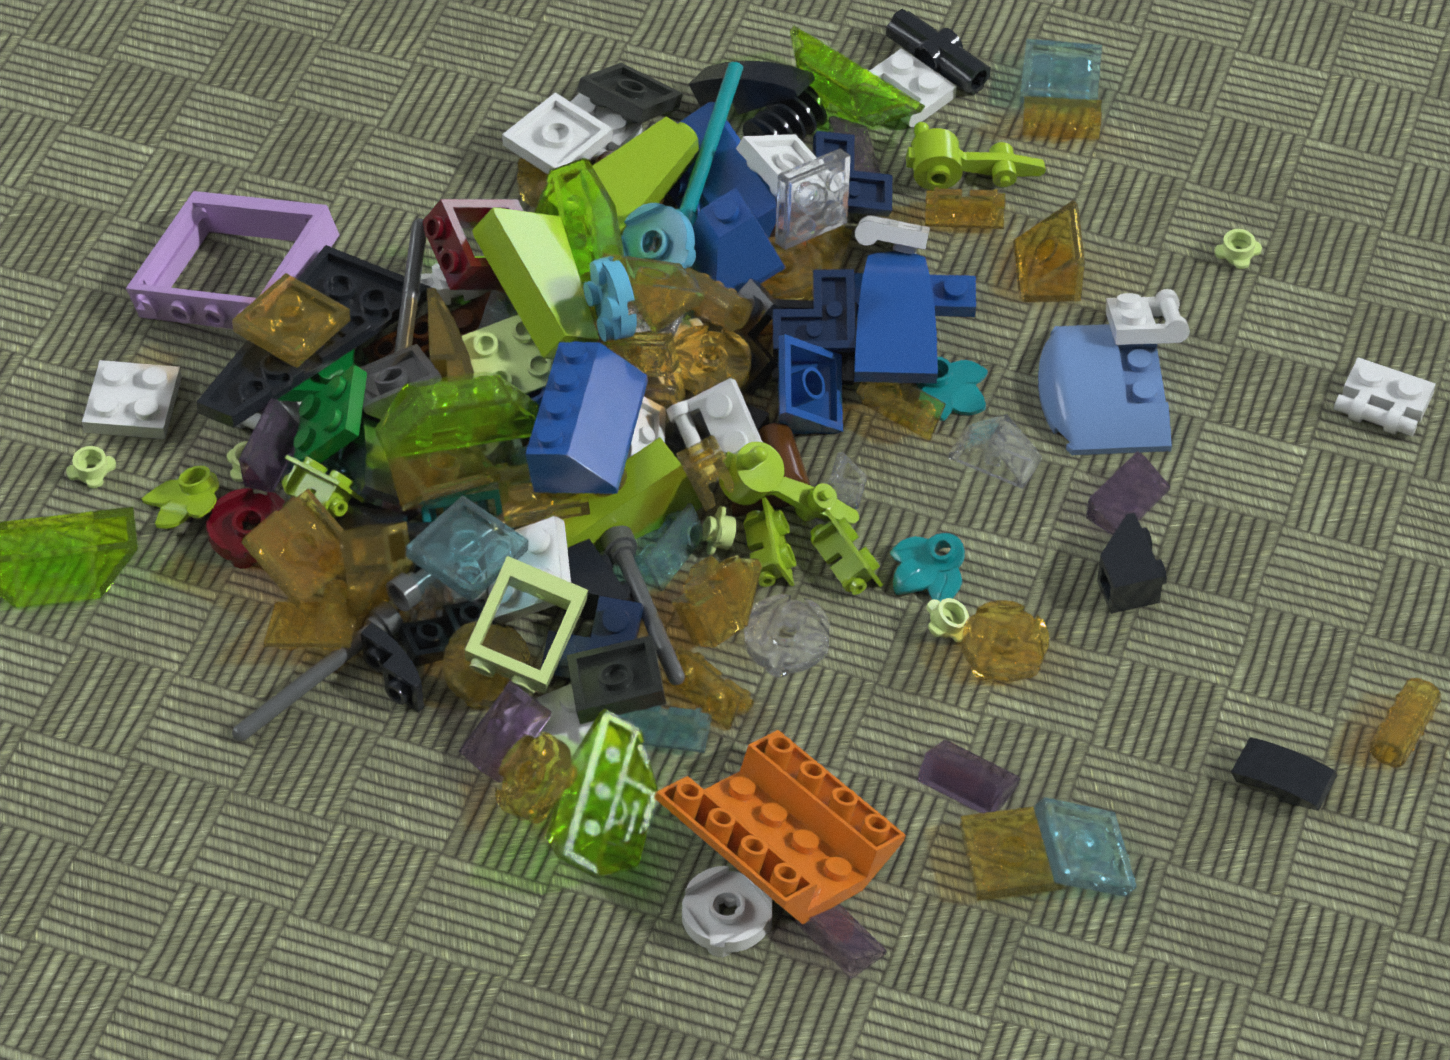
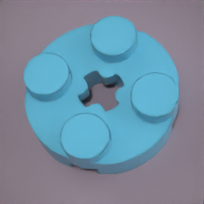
M648 203L635 209L624 221L627 226L623 231L622 237L618 235L616 242L617 259L623 264L627 274L646 285L669 283L682 274L684 269L690 268L695 262L696 252L694 250L695 236L693 227L681 211L660 203ZM655 235L662 239L661 247L657 252L649 251V246L654 243L653 237Z
M614 256L596 259L591 262V281L584 282L583 285L587 304L590 307L595 306L598 316V333L604 342L630 338L635 334L637 326L636 314L628 315L627 302L635 300L632 286L623 264L619 260L613 261Z

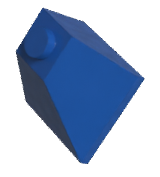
M734 188L701 209L692 226L695 236L694 250L696 258L691 268L716 310L729 304L750 278L762 283L786 268L737 188Z

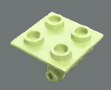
M519 315L460 336L470 367L475 373L489 408L546 387L554 359L542 357Z

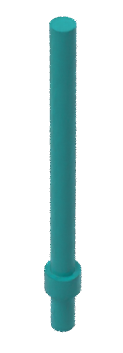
M730 62L728 64L680 209H677L688 218L692 226L697 219L695 212L743 71V66L738 62Z

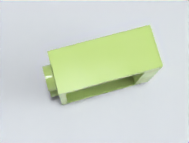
M507 556L465 648V660L471 662L469 667L488 677H494L495 673L511 679V686L524 693L534 694L535 690L545 694L585 605L588 590ZM508 586L567 610L541 670L482 646Z

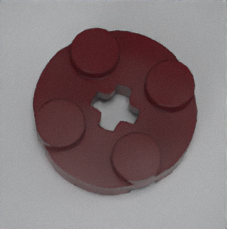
M242 488L222 496L212 508V515L209 521L207 520L206 526L209 542L213 550L222 558L230 560L234 567L239 569L249 568L254 563L273 558L291 545L292 519L290 509L287 503L276 493L266 490L267 495L254 493L253 488ZM245 522H249L251 525L259 523L257 528L252 530H243L242 526Z

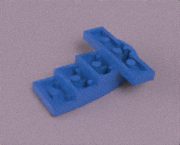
M890 251L868 255L864 273H854L855 302H857L856 314H858L854 382L937 384L938 361L935 316L975 317L976 276L930 275L925 257L918 254Z

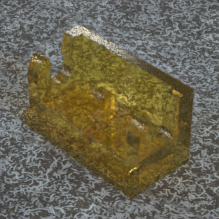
M714 434L676 453L705 511L716 506L713 493L708 488L709 482L715 483L717 478H720L724 481V486L728 492H733L734 482L723 462L726 456Z

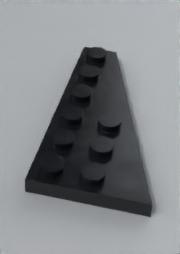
M325 245L197 400V413L234 428L398 321L405 276ZM420 283L417 307L432 298L431 286Z

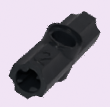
M903 8L893 14L890 23L886 26V36L967 93L970 92L975 95L983 89L984 84L989 79L991 67L963 49L960 38L953 30L942 28L937 31Z

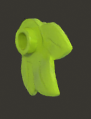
M194 466L182 472L178 479L168 480L151 490L142 498V501L147 505L161 508L155 521L157 528H174L184 523L189 517L201 518L212 510L217 501L215 492L219 488V480L215 473L210 472L208 467Z

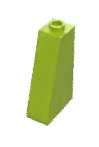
M666 116L551 193L547 198L549 215L561 216L563 226L607 257H615L617 255L618 235L621 237L623 235V231L627 226L624 221L628 215L642 205L660 203L697 159L699 143L695 131L683 122L677 124Z
M493 207L475 226L472 233L542 357L554 359L559 342H597L599 337L589 305L585 300L583 286L561 216Z
M659 437L626 460L617 494L576 493L534 521V523L556 516L564 520L567 548L590 539L598 552L603 551L600 544L601 536L605 531L614 526L629 527L635 539L694 513L703 506L681 463L662 438Z

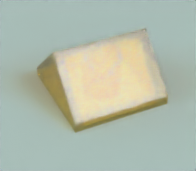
M1072 200L1013 240L1019 299L1023 302L1081 301L1085 258L1078 204Z
M609 253L603 254V258L614 256L613 261L619 260L623 264L635 299L629 303L654 334L703 302L705 293L680 263Z
M462 427L386 447L385 454L402 511L478 492L500 481V473Z

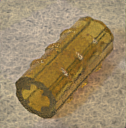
M690 267L677 274L672 281L671 296L674 300L683 304L686 309L697 312L700 317L709 319L712 324L720 325L726 330L733 332L741 329L747 323L751 314V303L747 298L738 294L735 289L727 288L722 282L711 279L708 274L700 273Z
M1410 678L1406 681L1400 693L1396 694L1395 702L1387 710L1385 719L1378 725V730L1370 742V753L1380 763L1394 768L1401 767L1406 763L1411 752L1415 751V745L1419 738L1424 735L1426 726L1433 720V714L1441 702V692L1435 685L1420 678Z

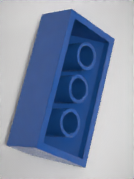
M708 102L680 121L695 131L698 137L699 150L715 102ZM726 119L695 214L698 217L702 208L737 188L769 239L785 204L771 193L770 186L763 178L748 167L746 159L736 149L741 140ZM696 160L668 192L679 209Z
M574 341L559 342L526 450V459L534 492L618 493L648 379L645 373L600 342Z

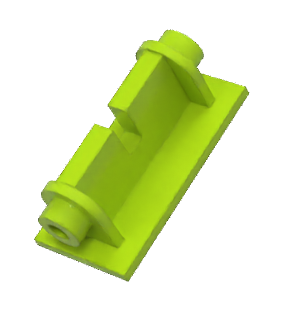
M286 455L285 459L294 464L291 472L285 475L282 480V487L288 496L312 506L331 518L343 516L348 509V503L351 498L362 503L365 500L351 490L354 482L341 473L332 470L328 476L326 475L328 469L317 461L306 456L304 461L301 462Z
M764 497L762 498L764 511L755 510L749 512L743 522L747 545L750 551L762 548L749 554L753 578L763 587L772 586L776 579L784 577L790 586H794L791 568L796 567V559L790 545L786 543L785 535L790 533L787 519L781 510L775 511L767 498Z
M826 509L825 513L831 521L826 525L818 524L811 530V543L828 565L842 556V559L830 568L842 584L844 590L852 592L853 595H858L866 589V583L871 579H874L879 587L883 586L874 572L880 565L866 546L858 550L853 542L859 536L847 519L844 517L837 521L832 513Z

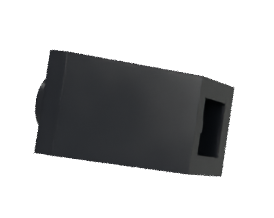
M1135 512L1126 514L1100 555L1097 582L1111 614L1160 603L1162 585L1167 583L1165 566L1162 560L1155 559L1152 552L1150 532L1146 527H1141Z
M590 539L567 548L571 583L588 590L587 600L579 617L595 619L599 596L634 602L632 591L627 582L617 579L608 555L604 551L598 552Z

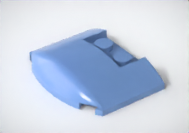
M1109 324L1055 326L1041 353L1038 370V391L1044 416L1054 434L1060 432L1070 442L1066 444V450L1071 455L1171 451L1169 405L1165 399L1157 344L1116 345Z

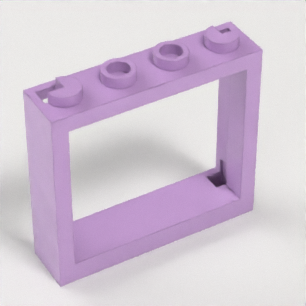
M193 191L130 281L126 290L140 318L254 332L325 245L332 247L339 236V232L327 205ZM209 232L295 241L258 298L171 288Z

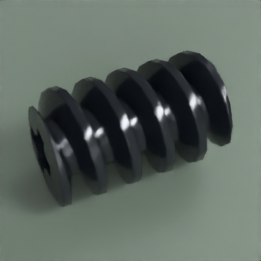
M809 85L798 97L769 105L763 111H759L753 118L748 119L743 124L742 131L744 136L796 134L803 141L806 135H811L816 131L817 127L825 125L827 113L817 92Z

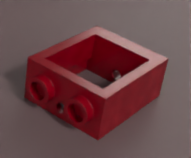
M440 199L422 222L425 235L450 290L503 289L487 259L475 258L462 228H475L493 207L523 211L518 199Z

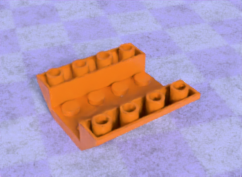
M779 730L748 745L739 772L706 789L701 788L690 777L686 776L657 791L654 798L801 924H805L863 891L904 842L906 837L887 818L882 816Z

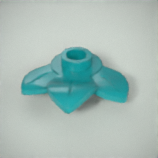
M937 356V384L916 383L919 389L922 390L920 394L922 408L929 416L936 420L944 421L952 411L960 415L969 416L981 413L986 409L984 396L976 384L985 379L988 375V370L973 361L959 360L950 363L947 359Z
M939 533L929 539L917 536L909 537L900 541L890 551L891 557L900 563L893 579V588L896 595L928 589L932 600L935 599L941 602L947 598L953 599L960 590L962 577L959 567L965 558V548L957 536L950 533ZM942 548H950L949 553L944 556L936 554Z

